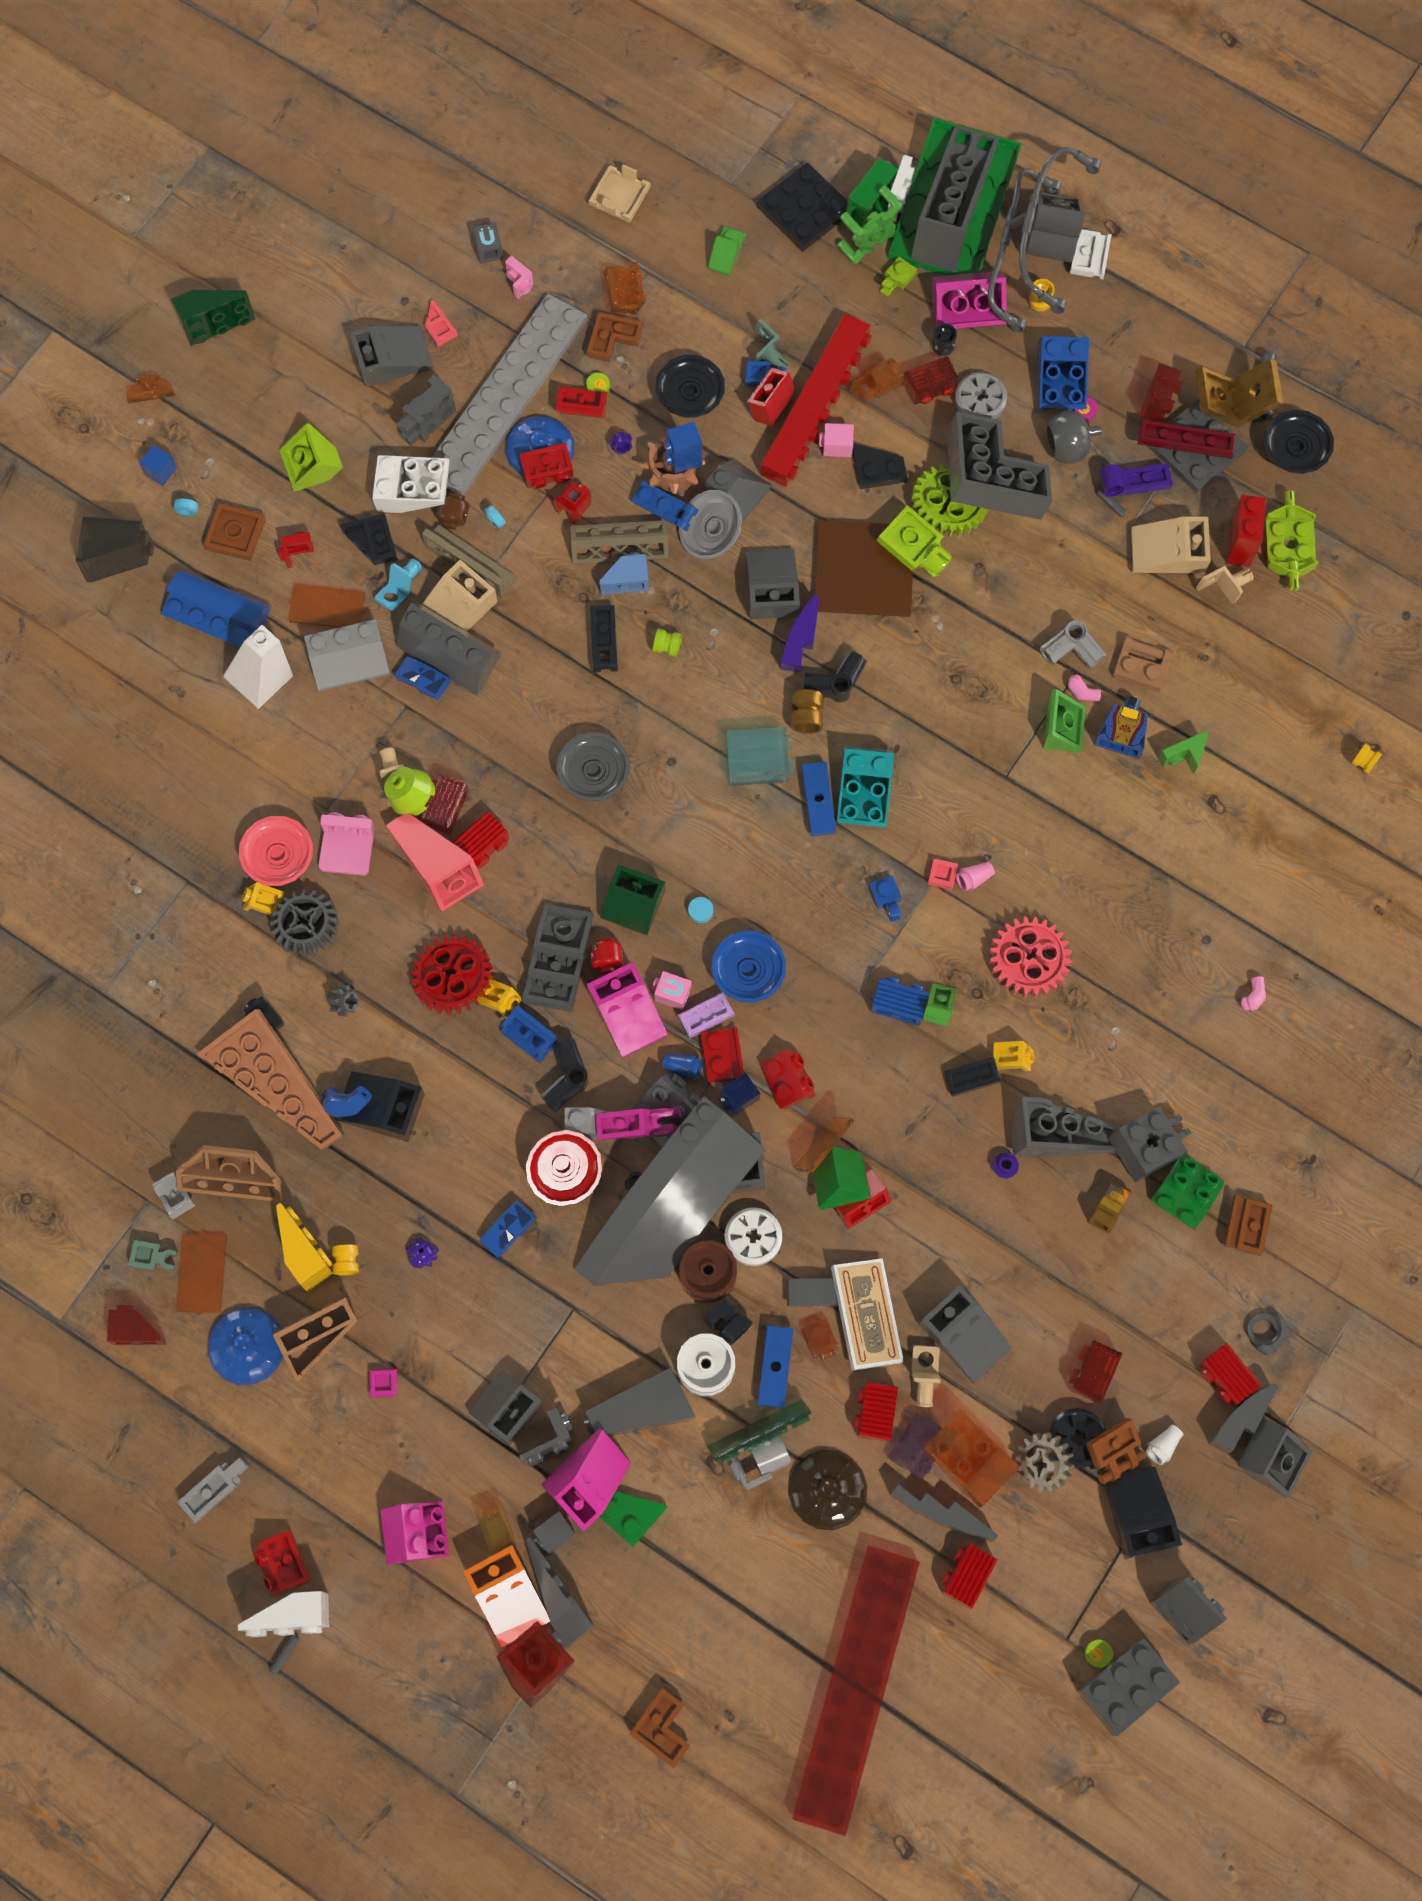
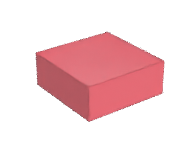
M933 859L928 885L952 890L958 864Z

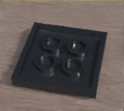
M807 162L756 202V207L803 252L842 222L840 217L843 213L847 212L848 201Z

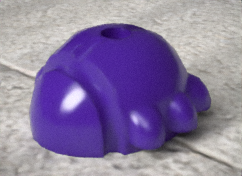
M417 1237L416 1241L410 1242L411 1247L406 1248V1252L409 1254V1263L414 1268L431 1267L432 1261L437 1259L435 1254L439 1252V1249L434 1247L429 1241Z

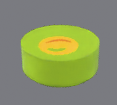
M593 373L586 381L587 390L609 392L610 380L603 373Z
M1093 1640L1085 1648V1659L1092 1667H1106L1113 1659L1112 1647L1104 1640Z

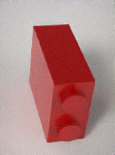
M1242 494L1230 520L1226 564L1251 566L1263 539L1265 497Z

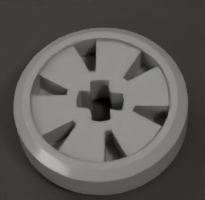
M985 372L967 375L959 382L955 392V405L958 412L997 419L1003 413L1007 402L1005 385L996 376ZM980 394L985 396L982 401L977 400Z

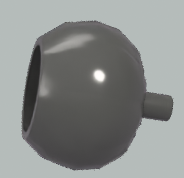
M1072 410L1062 411L1054 415L1047 424V437L1051 454L1054 459L1062 463L1074 464L1083 460L1090 451L1091 437L1102 435L1100 425L1089 428L1083 415Z

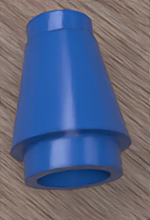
M666 1053L663 1060V1068L688 1080L692 1078L698 1079L702 1069V1059H698L697 1055Z

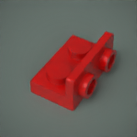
M566 443L520 454L527 488L541 489L548 483H565L573 477V467Z
M290 1530L262 1540L254 1547V1561L258 1567H261L265 1576L263 1578L265 1588L269 1593H272L273 1598L310 1581Z

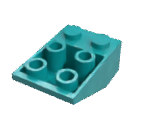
M844 746L837 823L886 828L894 751Z

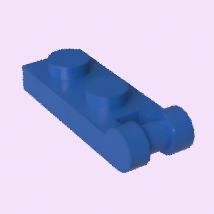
M642 481L631 501L686 532L690 527L689 522L691 518L695 517L699 511L695 507L655 486H649V483ZM683 510L684 513L680 519L677 518L680 511Z

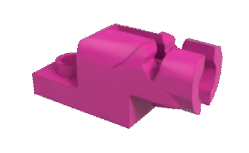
M642 1108L596 1114L597 1140L673 1135L679 1126L675 1124L660 1125L658 1122L663 1121V1117L669 1119L681 1118L682 1114L679 1108L652 1110Z

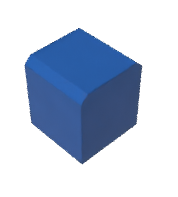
M154 445L139 462L143 473L161 486L167 482L177 469L173 457Z

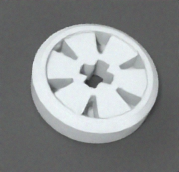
M743 1209L734 1214L726 1226V1247L732 1251L736 1261L747 1266L766 1264L777 1255L781 1247V1226L778 1220L764 1209ZM755 1230L757 1231V1236L761 1237L760 1241L756 1240V1243H750V1238L746 1237V1234H751V1231Z

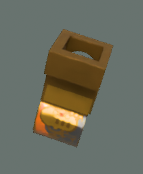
M1112 1180L1088 1223L1109 1234L1113 1230L1131 1190Z

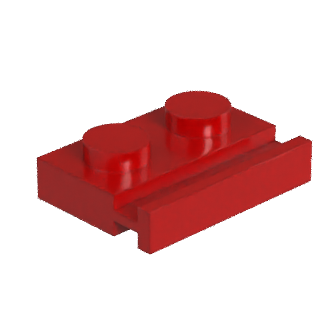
M737 1027L727 1030L720 1029L701 1032L708 1084L731 1081L740 1077L745 1079Z

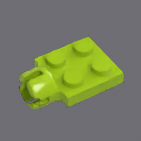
M908 505L876 540L912 572L920 567L932 577H936L952 559L951 554L940 544L944 536Z

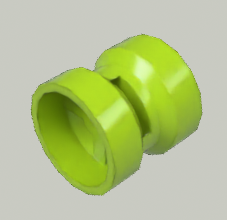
M658 628L654 639L653 652H667L669 656L677 657L681 646L682 634L677 632L670 634L666 630Z

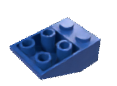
M1042 336L1039 339V409H1087L1089 337Z

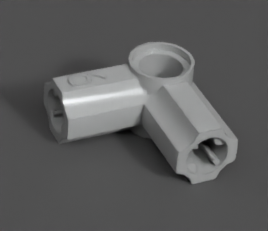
M1078 620L1069 622L1065 629L1039 649L1044 659L1052 665L1073 650L1089 669L1094 668L1107 655L1087 632L1086 625ZM1077 631L1080 634V638H1072L1069 632Z

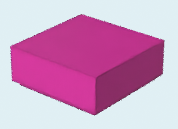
M397 1369L370 1370L371 1398L398 1397Z

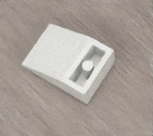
M378 455L372 497L377 512L404 513L445 504L449 458Z
M322 1591L292 1593L238 1624V1631L246 1632V1636L265 1637L267 1636V1631H273V1635L278 1636L294 1635V1629H301V1633L305 1634L322 1633V1628L329 1627V1594Z

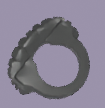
M1260 1313L1249 1321L1247 1333L1260 1353L1271 1355L1282 1346V1342L1286 1338L1288 1325L1280 1313L1275 1315ZM1260 1320L1270 1322L1277 1332L1276 1337L1271 1341L1258 1339L1253 1333L1254 1324Z

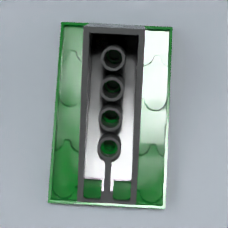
M934 118L889 251L888 259L895 261L900 257L914 267L941 275L944 274V276L980 273L1022 143Z

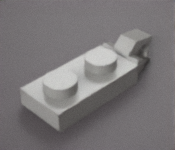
M238 1458L230 1466L227 1462L221 1466L218 1465L177 1503L191 1520L197 1523L238 1487L237 1485L242 1481L238 1476L249 1466L241 1458Z

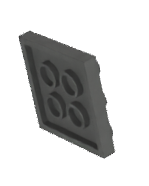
M1199 399L1169 423L1235 434L1222 421L1202 414L1199 407ZM1236 435L1232 459L1152 446L1147 447L1164 463H1168V467L1197 494L1243 455L1249 446Z

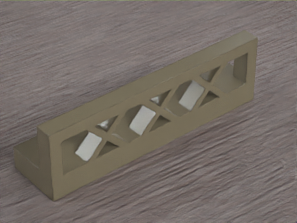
M667 520L570 526L573 564L618 561L621 556H627L630 553L646 554V560L669 558ZM663 543V550L653 551L649 548L652 544ZM628 545L639 547L636 552L625 550ZM605 546H611L615 549L612 553L607 554L601 551ZM587 547L591 550L587 555H577V548Z
M438 525L433 532L426 528L422 533L425 547L453 566L459 560H462L491 585L499 597L502 598L516 581L515 575L442 526Z

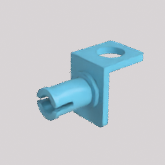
M410 559L403 568L395 563L391 564L389 583L375 596V601L389 610L395 611L410 596L412 579L422 571L421 564L415 559ZM393 593L398 599L394 602H389L385 600L384 595Z

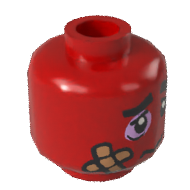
M610 937L598 939L590 948L592 969L600 973L601 976H605L623 967V948L621 944Z

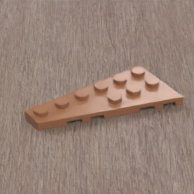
M260 1009L252 1011L197 1053L199 1057L208 1061L216 1070L233 1080L237 1086L263 1106L275 1112L280 1119L297 1129V1132L321 1150H325L345 1135L333 1116L325 1112L323 1101Z

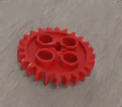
M456 935L453 936L452 941H448L447 937L443 936V943L441 944L436 939L433 940L435 947L431 948L426 945L427 953H418L421 962H413L415 968L418 969L411 971V975L415 978L411 981L412 986L416 988L414 993L419 997L422 1004H426L430 1011L435 1008L438 1014H441L445 1009L447 1015L450 1016L452 1010L455 1009L460 1015L461 1008L464 1006L470 1011V1003L473 1002L479 1005L478 996L486 998L483 989H491L490 983L486 981L494 978L492 973L489 972L493 969L491 962H489L491 960L487 953L484 954L485 950L482 946L477 947L478 945L475 940L469 943L466 936L460 942ZM450 957L448 962L440 964L442 959ZM467 964H473L469 970H463ZM441 980L437 986H431L434 981ZM464 986L461 992L454 993L458 987Z

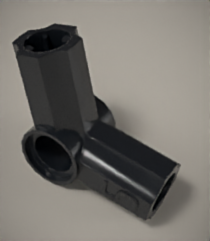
M848 651L834 676L805 673L803 690L819 691L825 698H831L836 702H844L850 697L851 690L863 671L867 660L856 652ZM844 685L846 689L840 691L835 686Z
M567 1039L553 1046L563 1076L540 1096L555 1113L578 1092H582L588 1087V1073L584 1067L575 1039ZM577 1073L584 1077L580 1083L570 1081L571 1076Z

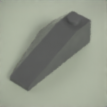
M1019 1098L1011 1128L1013 1156L1043 1157L1117 1153L1108 1139L1117 1130L1116 1126L1091 1116H1082L1075 1113L1074 1109L1069 1107L1062 1108L1052 1104L1053 1101L1046 1098Z
M529 1537L525 1541L550 1623L555 1629L551 1632V1635L559 1646L565 1644L569 1648L595 1627Z

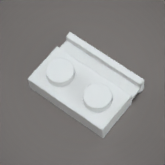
M1082 229L1071 264L1070 274L1092 278L1093 276H1098L1100 279H1103L1111 234L1106 236L1101 235V232Z

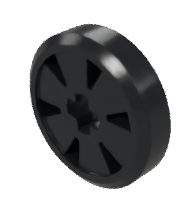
M1073 1408L1059 1414L1052 1421L1048 1432H1051L1052 1439L1060 1436L1061 1445L1068 1443L1069 1446L1065 1451L1066 1453H1073L1069 1463L1075 1465L1074 1469H1082L1093 1465L1086 1443L1106 1431V1428L1100 1418L1091 1411ZM1074 1431H1078L1079 1435L1083 1434L1084 1440L1080 1442L1081 1446H1077L1076 1442L1072 1443L1071 1437L1075 1434Z

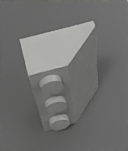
M376 619L304 636L318 691L390 675Z

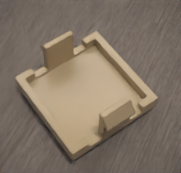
M623 164L622 172H619L617 168L609 165L589 199V205L630 223L648 193L651 183L645 180H638L636 177L637 170Z

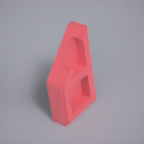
M434 300L431 301L429 314L425 322V331L436 346L439 347L457 337V331Z

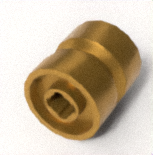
M799 690L793 693L792 709L794 712L791 715V729L793 731L812 734L822 730L823 714L821 709L824 707V695L821 692Z

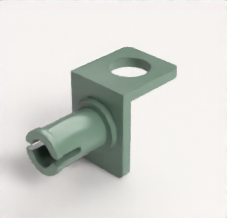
M760 319L756 324L755 331L768 344L755 356L754 361L766 359L768 362H771L774 368H786L790 361L775 349L780 336Z

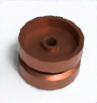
M713 1240L700 1241L690 1246L682 1256L679 1265L680 1282L685 1293L695 1301L705 1304L717 1303L728 1296L734 1289L737 1280V1261L732 1251L724 1244ZM706 1268L708 1271L713 1269L714 1271L711 1275H706L703 1269Z

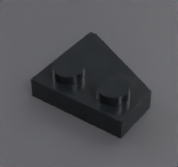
M853 444L852 452L860 489L907 482L908 476L903 456Z
M385 513L340 524L342 533L373 565L398 560Z

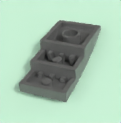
M544 904L533 945L534 950L528 969V979L522 1003L568 1012L573 1011L594 913Z

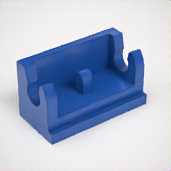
M518 1005L501 1025L503 1027L500 1031L501 1034L539 1063L544 1060L554 1048L553 1046L558 1043L557 1036Z

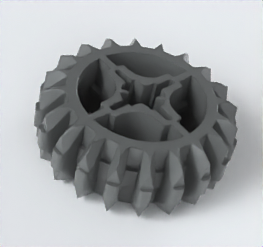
M302 889L301 895L298 896L295 891H292L293 898L288 899L287 896H283L284 905L276 903V908L279 911H274L271 914L275 919L270 922L271 928H274L271 933L273 937L277 938L276 943L278 946L284 945L283 949L285 952H289L292 949L293 955L297 956L300 950H302L303 956L307 957L308 951L312 950L313 954L317 955L318 951L316 948L321 947L322 950H326L325 942L333 943L334 940L331 935L338 933L337 928L334 927L339 925L338 918H335L338 912L332 908L333 903L331 900L326 901L324 894L317 897L316 891L312 890L308 896L307 891ZM306 906L314 907L308 911H303L299 909L301 907ZM292 913L294 920L289 925L290 928L285 931L287 918ZM299 916L302 920H305V922H309L310 929L304 924H301ZM324 916L323 927L320 930V932L317 933L315 930L316 924L320 922V918ZM302 935H307L310 939L298 940L294 939V937L298 938Z

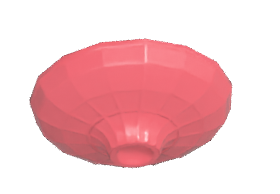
M269 816L256 821L246 830L239 844V859L243 870L254 881L266 886H282L295 881L307 870L312 860L313 843L308 831L298 821L286 816Z

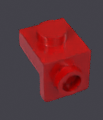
M295 532L292 535L281 537L282 546L278 547L280 560H285L287 568H292L291 555L314 551L310 532Z

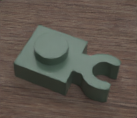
M134 1240L128 1266L130 1268L156 1272L158 1264L167 1271H174L175 1266L168 1265L166 1260L170 1256L178 1257V1253L171 1249L160 1252L162 1247L160 1244Z

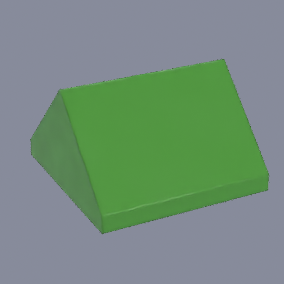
M1057 689L1052 690L1047 705L1043 748L1076 753L1082 752L1086 706Z

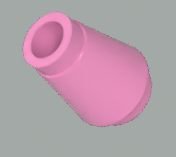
M990 862L961 868L960 872L956 874V881L962 891H973L993 876L995 871Z

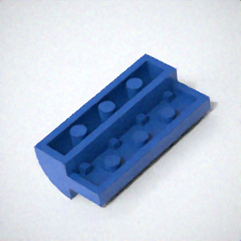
M180 570L175 574L166 591L169 594L161 614L241 647L250 635L261 625H265L272 606L185 570Z

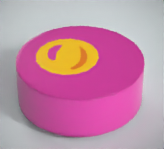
M1087 397V409H1074V411L1083 415L1086 421L1089 422L1096 417L1098 404L1093 398Z

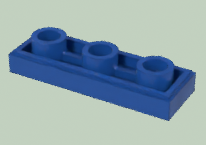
M827 762L802 764L811 837L836 834ZM821 798L823 801L817 802L815 799Z
M767 1325L757 1406L784 1409L793 1328ZM773 1363H777L781 1369L774 1372L770 1366Z

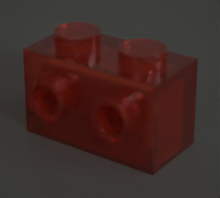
M1159 363L1144 400L1140 417L1162 422L1165 413H1171L1175 403L1171 399L1173 393L1178 395L1183 382L1178 380L1181 370Z

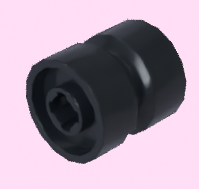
M728 1296L718 1302L703 1318V1321L713 1331H719V1337L723 1338L730 1346L753 1324L743 1312H737V1305Z

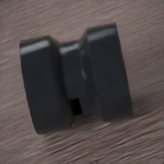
M947 323L940 324L935 328L932 349L936 354L947 356L954 351L957 339L956 328Z

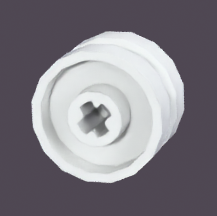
M698 1334L689 1338L682 1345L677 1356V1374L682 1385L689 1392L698 1396H714L723 1392L730 1385L735 1373V1355L731 1346L723 1338L714 1334ZM708 1360V1364L711 1363L710 1368L704 1369L702 1361Z

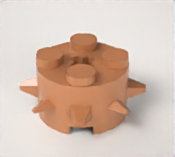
M667 437L659 439L657 444L650 442L647 444L650 451L648 461L640 463V467L649 469L651 478L649 486H655L662 491L676 494L677 491L688 489L692 484H698V480L695 477L696 467L675 474L672 465H667L664 452H666L664 440H667Z

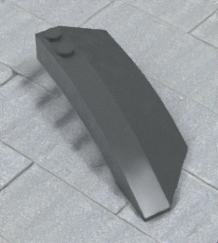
M703 1097L621 1201L574 1270L594 1286L668 1278L682 1259L683 1254L694 1243L766 1149L724 1111L706 1097Z

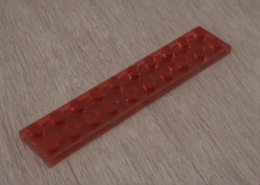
M867 1545L793 1811V1820L846 1836L920 1563L918 1560Z

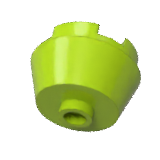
M401 767L389 775L385 782L384 791L392 809L396 813L417 816L427 809L425 804L428 802L430 795H435V786L426 772Z

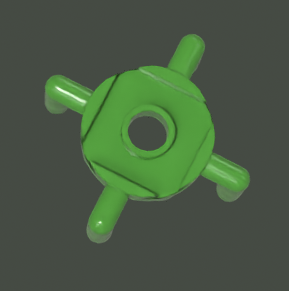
M886 185L880 188L879 193L891 205L887 211L879 214L874 211L867 217V223L863 227H860L847 212L843 213L840 217L842 222L854 234L852 240L858 249L854 251L845 240H841L837 246L853 264L859 263L866 253L874 251L872 248L878 243L881 246L888 238H894L897 229L894 221H897L894 216L901 209L902 203Z

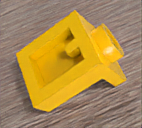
M255 882L249 888L246 887L241 899L244 902L243 910L253 909L271 916L272 912L279 911L276 908V903L282 902L284 892Z
M492 979L488 980L491 989H483L486 998L478 996L477 999L481 1005L499 1011L507 1018L517 1005L520 1006L522 998L512 987Z
M1024 1041L994 1043L993 1056L998 1070L1021 1068L1024 1071H1031V1064L1034 1062V1052L1031 1046Z

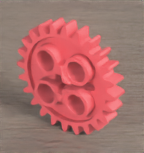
M1024 916L1022 924L1017 919H1014L1013 927L1006 923L1004 926L1005 932L1001 930L997 932L999 939L993 938L991 944L996 948H990L989 954L995 957L990 958L989 964L997 966L992 969V974L1000 973L997 982L1005 980L1006 985L1004 989L1007 990L1011 986L1014 987V995L1019 990H1022L1024 998H1026L1028 992H1032L1034 998H1037L1038 992L1041 990L1043 995L1046 996L1048 987L1055 991L1057 988L1056 982L1062 984L1065 980L1062 975L1067 976L1070 971L1066 967L1071 965L1072 960L1066 957L1071 955L1072 950L1064 949L1068 946L1069 941L1060 940L1064 933L1059 932L1056 934L1054 932L1056 929L1055 924L1050 928L1046 927V919L1042 924H1038L1037 917H1034L1032 923H1029L1028 918ZM1029 936L1033 939L1034 943L1026 944L1022 941V937ZM1012 943L1017 944L1018 947L1012 946ZM1042 952H1051L1054 955V959L1048 960L1044 958ZM1010 954L1015 955L1019 962L1011 963L1007 960L1006 956ZM1030 954H1033L1035 956L1030 960L1026 958V956H1029ZM1035 970L1039 977L1036 979L1031 978L1027 975V971Z

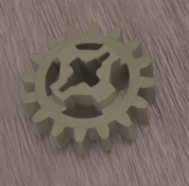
M1039 1432L1034 1434L1033 1438H1026L1024 1440L1025 1444L1018 1447L1022 1455L1016 1456V1460L1020 1461L1022 1465L1017 1467V1471H1024L1025 1474L1021 1479L1022 1481L1029 1479V1487L1031 1489L1038 1485L1039 1492L1046 1491L1047 1489L1049 1492L1057 1490V1487L1065 1486V1480L1072 1477L1068 1470L1075 1467L1074 1464L1069 1463L1073 1453H1066L1065 1450L1069 1445L1068 1443L1061 1445L1060 1436L1052 1439L1051 1432L1044 1433L1043 1436ZM1037 1445H1039V1447L1036 1448V1453L1033 1454V1453H1032L1033 1449H1034ZM1054 1471H1058L1057 1475L1051 1479L1054 1476Z

